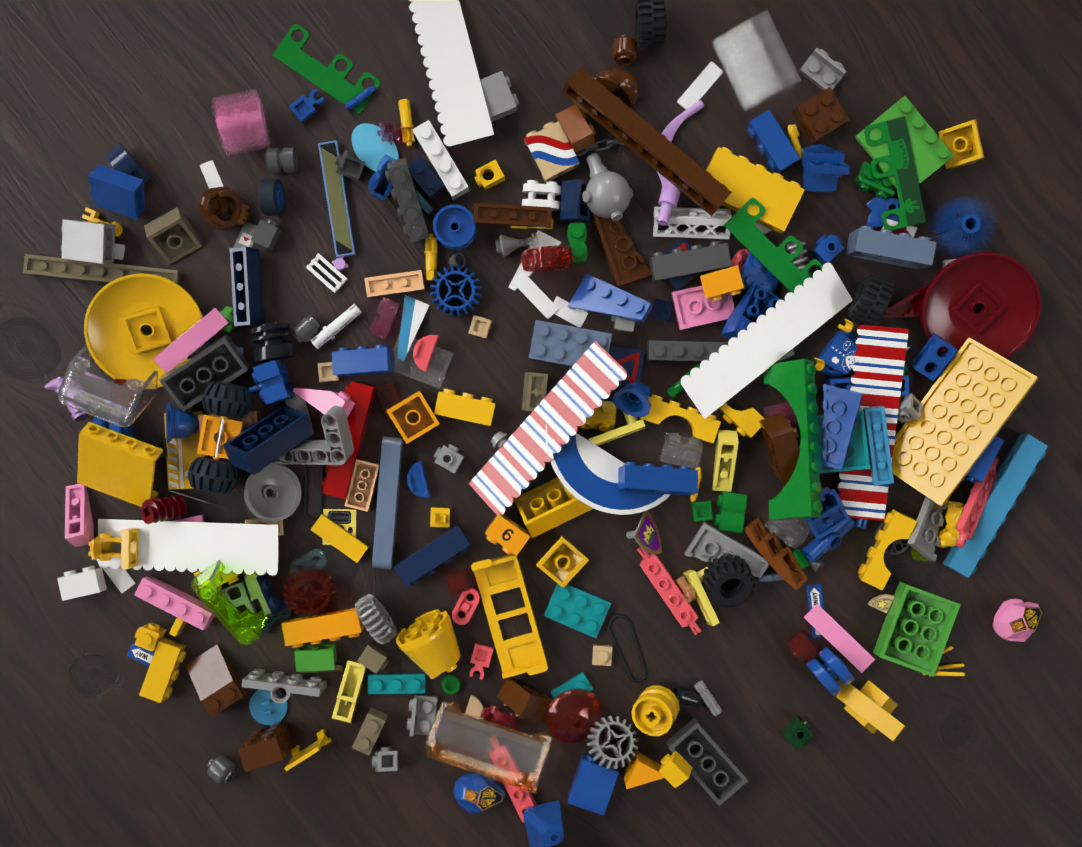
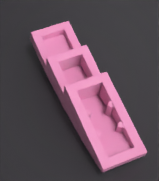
M214 308L185 333L175 339L153 360L167 374L229 322Z
M818 604L804 616L861 673L875 660Z

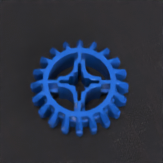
M451 265L450 272L444 267L445 274L442 275L438 271L437 274L441 278L439 280L437 278L432 279L437 283V285H430L431 289L436 290V292H431L430 296H437L432 302L433 304L439 302L436 307L438 310L444 307L443 314L450 310V317L454 316V311H457V316L461 317L462 310L465 315H468L467 308L469 307L474 311L475 308L471 304H479L475 297L480 298L482 296L480 293H476L482 287L475 286L480 280L478 278L472 280L475 277V273L472 272L470 275H467L469 268L462 272L461 265L458 266L457 271ZM461 276L465 279L459 283H452L448 278ZM470 282L472 293L468 300L464 296L463 291ZM445 283L448 287V293L442 300L440 291L442 284ZM449 284L456 288L460 287L459 292L463 298L456 294L453 296V290ZM453 299H459L464 303L457 307L447 305Z

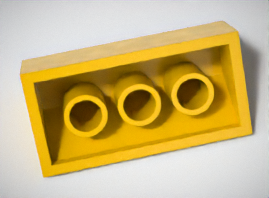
M558 477L520 495L518 498H514L524 524L532 538L594 509L573 496Z

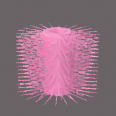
M251 91L239 100L238 103L237 100L243 94H240L233 102L231 101L233 100L232 98H228V101L224 98L219 103V99L217 101L216 98L215 103L218 102L214 107L216 108L215 111H217L215 113L217 114L216 122L220 139L221 136L224 139L223 145L228 143L224 148V152L227 148L226 154L228 150L230 153L231 149L233 152V147L235 150H239L238 148L240 147L243 151L253 141L256 142L249 147L250 149L257 142H260V139H264V141L257 145L256 148L269 140V138H265L269 135H266L268 132H266V118L261 109V99L259 102L256 100L259 98V95L254 97L257 91L250 98H247L246 101H243L252 93Z

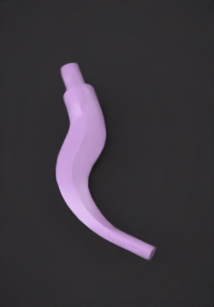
M700 100L679 114L666 126L661 134L666 136L672 143V139L682 122L704 108L703 102ZM657 172L662 183L658 201L661 208L657 223L667 226L672 209L677 207L680 190Z

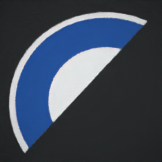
M546 424L545 438H546V447H547V452H548V438H547V424ZM577 433L569 435L568 443L561 444L560 452L553 453V459L550 461L557 477L573 496L584 504L602 512L619 515L640 513L659 505L670 496L668 494L618 491V468L625 465V463Z

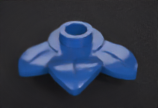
M880 197L871 199L867 203L868 208L872 210L867 219V226L883 227L882 213L888 211L891 204L895 205V209L900 208L899 200L895 198L885 200ZM889 214L886 218L898 222L897 214Z

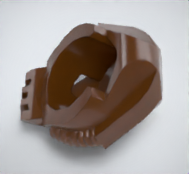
M228 186L210 188L200 195L198 212L213 229L228 230L236 224L244 225L249 223L252 214L250 208L242 203L240 195Z

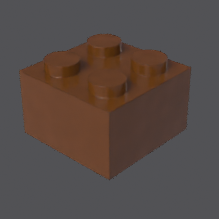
M830 87L798 105L792 111L810 145L823 139L850 121Z

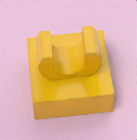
M431 507L430 527H450L451 508Z

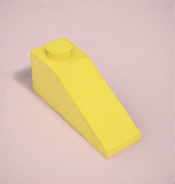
M718 430L713 491H732L739 443L737 431Z

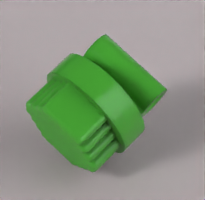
M226 306L223 311H220V314L229 323L221 330L230 332L237 326H234L233 308Z

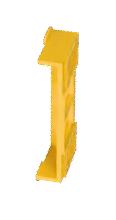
M512 554V556L506 555L492 560L486 559L473 563L471 568L476 577L502 669L503 679L526 672L529 675H534L547 671V659L518 557ZM520 587L525 607L496 615L491 595ZM527 613L532 632L503 640L498 621Z

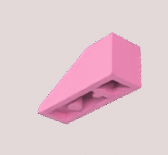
M302 388L293 389L294 393L323 414L332 406L337 405L345 410L348 417L355 405L350 400L351 396L343 391L338 393Z
M81 484L66 486L65 539L74 547L88 545L94 539V524L87 486Z

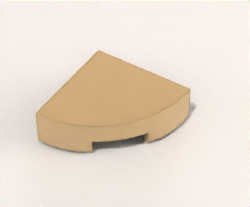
M471 694L465 714L480 718L483 705L478 697Z

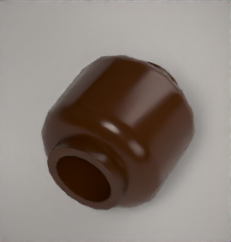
M621 35L616 38L612 43L613 60L621 66L632 64L637 58L636 40L628 35Z

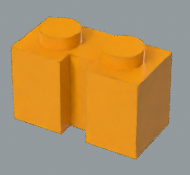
M738 265L700 276L705 298L711 299V302L723 299L722 295L727 293L730 296L741 294V290L745 289Z

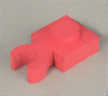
M475 643L470 661L475 666L470 670V677L473 676L474 671H479V679H483V666L489 668L494 650L493 647Z

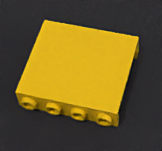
M88 422L79 433L77 483L142 507L145 500L158 498L159 492L153 490L155 462L163 453V449Z

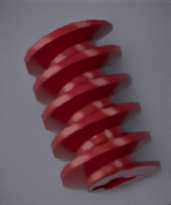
M178 494L145 500L141 507V516L145 524L163 522L172 518H182L187 514V504L184 498Z

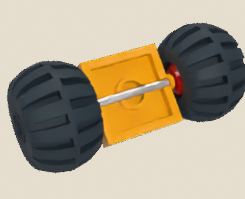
M210 382L202 394V405L207 413L219 415L220 417L204 415L197 454L213 457H197L189 467L188 480L194 489L210 493L227 494L237 484L238 470L236 466L230 464V461L221 459H228L223 444L242 433L244 422L228 419V417L244 418L252 406V396L250 390L246 387L224 382Z

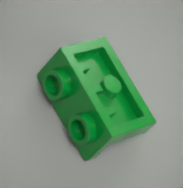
M864 161L854 182L858 189L876 193V197L885 200L893 197L895 186L887 177L875 178L871 164ZM876 166V171L883 174V171Z

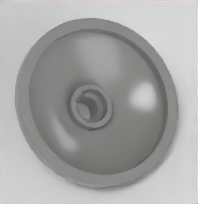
M269 464L261 472L249 475L244 486V500L250 512L257 518L269 522L281 521L292 515L297 509L301 500V485L295 473L286 466ZM268 489L271 490L270 496H267L266 491Z

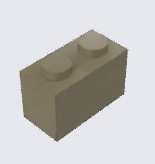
M371 707L352 748L369 756L388 715Z

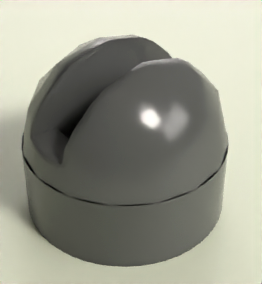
M461 253L453 254L449 258V265L454 266L455 269H458L460 265L463 268L466 264L465 257Z

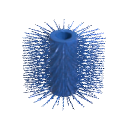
M967 196L965 199L966 203H963L965 209H963L962 203H959V200L954 205L948 203L950 205L946 206L941 213L942 216L938 219L939 221H936L939 222L937 223L940 224L939 226H944L935 228L937 230L932 231L937 232L934 234L943 233L938 235L941 236L940 238L936 239L939 240L938 244L940 241L942 243L938 248L946 245L951 249L952 247H957L959 254L961 253L963 256L965 253L966 255L970 254L971 249L973 251L974 248H977L974 244L977 243L979 248V244L983 242V236L989 233L987 232L989 230L985 231V229H988L986 227L992 228V226H997L985 225L990 223L987 222L990 220H981L986 219L983 217L988 214L985 213L984 215L983 213L982 215V212L978 213L977 211L981 210L983 206L981 208H977L974 204L972 206L969 198L967 200Z

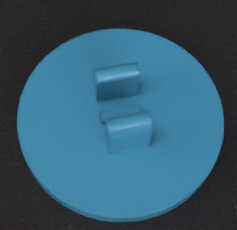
M259 689L250 699L249 709L252 717L263 725H272L280 722L287 713L288 702L286 701L282 704L275 703L271 699V691Z

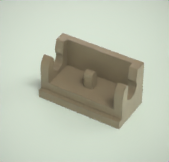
M525 372L521 410L533 411L546 397L548 374Z

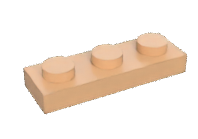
M422 270L364 278L367 297L425 290Z

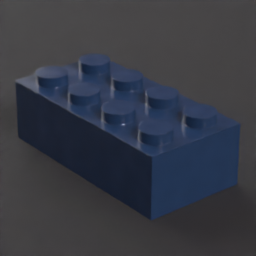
M283 405L223 444L230 464L255 475L269 464L277 461L285 453L290 452L295 446L306 441L308 437L314 434V430L307 413Z

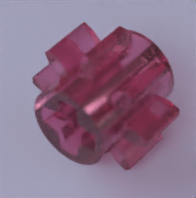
M386 119V122L383 124L379 123V127L382 130H378L377 135L382 136V143L387 141L392 145L395 139L400 140L398 134L401 133V128L397 127L396 120L391 122L389 119Z

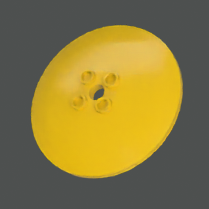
M130 274L111 281L94 296L86 311L84 336L92 358L110 377L132 387L159 388L163 387L159 380L165 372L153 358L197 321H200L203 315L192 296L172 280L154 274ZM149 325L152 328V333L149 335L144 334L141 329L142 326Z

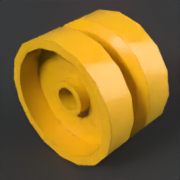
M652 685L646 688L634 703L631 712L632 720L636 727L647 735H663L672 727L680 710L679 701L668 688Z

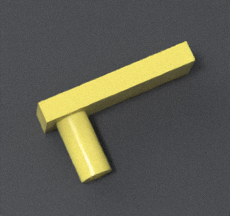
M623 412L628 425L589 438L588 440L599 446L645 429L643 419L638 421L637 417Z
M704 569L698 572L694 570L684 572L687 582L696 591V601L707 624L711 626L719 624L720 622L701 584L704 582Z

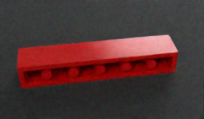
M351 381L350 385L347 384L345 393L350 395V400L355 403L347 417L354 452L343 465H326V470H328L327 478L324 477L321 484L323 494L342 499L347 498L376 387Z

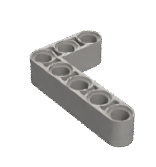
M335 405L322 416L321 423L326 440H306L301 442L290 452L285 453L271 464L343 465L354 452L345 410Z

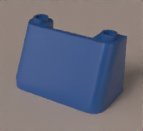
M560 801L531 806L524 811V824L530 847H551L563 841L564 830Z

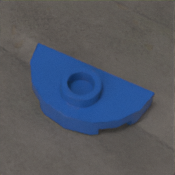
M421 460L410 468L407 474V484L410 491L421 498H431Z

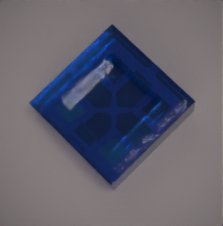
M654 299L650 318L669 322L674 303Z

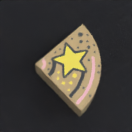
M881 594L872 598L868 605L887 613L895 596Z

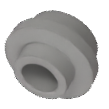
M502 431L495 434L491 439L493 448H500L509 436Z

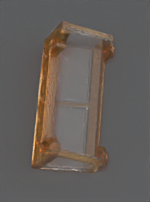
M442 701L425 745L427 757L536 794L552 738L543 732H538V734L531 736L461 712L456 703Z

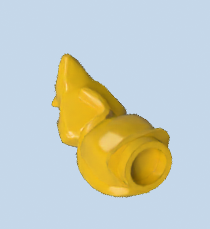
M948 501L945 514L947 525L938 532L940 543L939 546L936 545L937 547L956 546L955 544L959 538V532L956 529L957 521L962 515L964 503Z

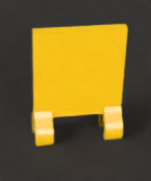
M322 729L317 732L318 740L300 751L301 747L299 745L292 748V758L284 769L286 771L290 770L318 752L322 746L329 744L332 740L326 736V730Z

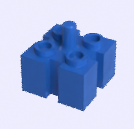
M273 360L253 367L254 373H252V376L258 385L248 388L251 395L259 393L262 402H265L266 405H276L296 397L283 361Z

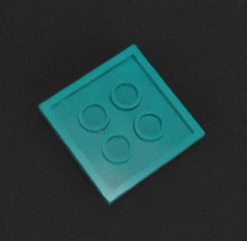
M863 410L858 412L843 470L823 465L824 414L817 415L819 426L817 434L820 446L818 456L821 466L819 474L869 469L870 463Z

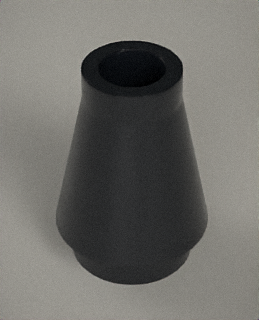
M682 685L680 687L675 686L673 689L679 704L696 707L700 705V695L695 694Z

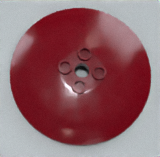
M977 252L962 256L940 270L925 292L921 306V322L925 336L929 341L932 335L936 333L952 343L958 351L970 337L1000 356L1008 358L1022 348L1037 326L1041 311V296L1038 284L1031 272L1023 264L1007 255L996 252ZM982 303V310L974 312V305ZM946 347L939 348L938 353H943Z

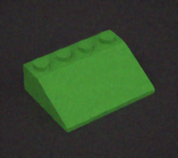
M904 96L870 125L905 116L918 184H920L954 155L908 98ZM873 128L869 132V138L873 141L879 140L882 136V132L878 128ZM864 130L855 136L856 140L872 159L890 155L887 142L869 146L866 142ZM885 161L878 162L877 165L883 173L887 172L888 164ZM894 175L887 176L896 187Z
M899 581L894 594L895 597L888 610L873 653L880 658L934 677L961 604Z

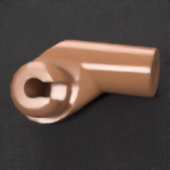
M684 576L678 578L676 582L684 593V600L687 602L694 601L697 597L696 591L689 585Z

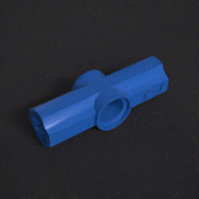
M850 516L851 520L820 540H812L802 550L810 562L815 563L829 549L834 550L840 545L842 537L855 526V522Z

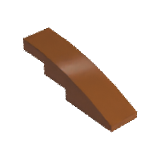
M759 517L750 521L743 528L764 559L790 586L797 590L808 580L790 548H783L774 532L768 534Z

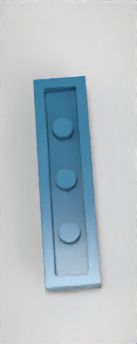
M884 406L863 408L872 484L878 486L894 483Z

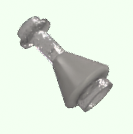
M533 233L531 237L516 239L502 234L499 236L500 239H495L497 254H502L503 257L508 256L522 246L533 245L534 248L539 246L537 234L533 235Z

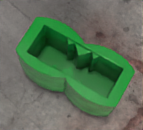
M570 223L568 226V260L570 265H583L586 262L587 246L585 240L587 230L584 223Z
M723 491L721 495H718L717 506L720 507L719 514L715 515L714 525H717L718 530L742 533L747 495Z

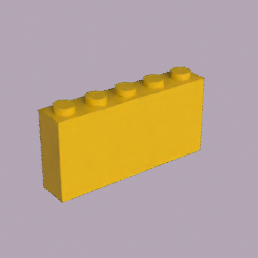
M718 147L706 171L732 192L722 206L737 213L751 198H755L765 208V213L756 222L782 234L805 189L801 188V185L797 182L784 180L781 174H772L766 171L767 168L760 164L754 165L750 163V160L744 156L738 157L732 154V151L728 148ZM750 204L747 207V213L750 216L758 215V205Z

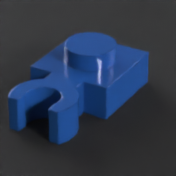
M317 89L311 91L309 98H306L303 94L289 105L301 123L317 112L314 108L315 105H322L325 102L323 97L319 100L315 99V96L319 93Z

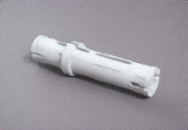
M353 304L327 327L324 326L323 330L310 339V341L319 349L330 339L333 340L340 330L362 314V312Z

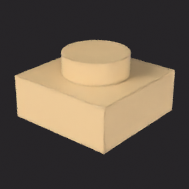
M593 644L592 665L611 666L612 646Z

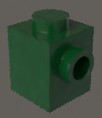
M797 716L780 731L796 751L802 745H807L813 736L809 730L812 727L805 719L800 720Z

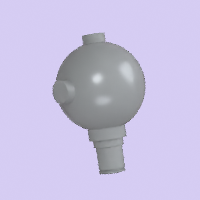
M597 153L591 154L586 158L590 168L589 176L591 179L582 194L583 201L586 202L589 209L595 215L602 218H611L612 221L620 220L623 217L622 213L630 203L633 190L622 175L608 171Z

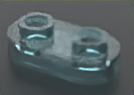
M314 549L295 559L290 565L291 575L296 579H303L320 570L326 564V554L320 549ZM319 556L320 558L316 560L313 557ZM302 565L303 568L298 569L297 566Z

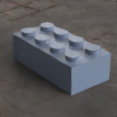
M861 226V228L849 233L845 256L921 270L932 266L937 242L930 241L931 238L919 237L917 239L912 238L911 234L908 233L896 235L892 234L891 230L881 229L880 231H875L873 227Z
M536 320L529 359L573 367L595 341L609 354L612 334Z

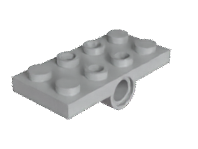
M254 669V671H251L242 679L241 687L271 691V699L275 703L282 704L293 694L320 697L326 689L327 680H322V677L319 676L305 678L302 674H292V676L284 675V672L280 671L265 673L263 669Z

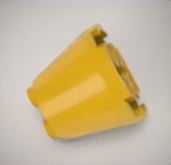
M439 609L417 617L414 619L415 623L410 625L407 630L403 628L397 635L396 643L399 648L430 679L438 677L445 671L451 672L457 668L456 663L460 659L461 654L451 618L446 610L440 612Z

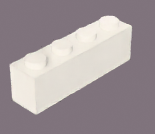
M428 120L412 129L453 201L469 192L467 183L430 121Z

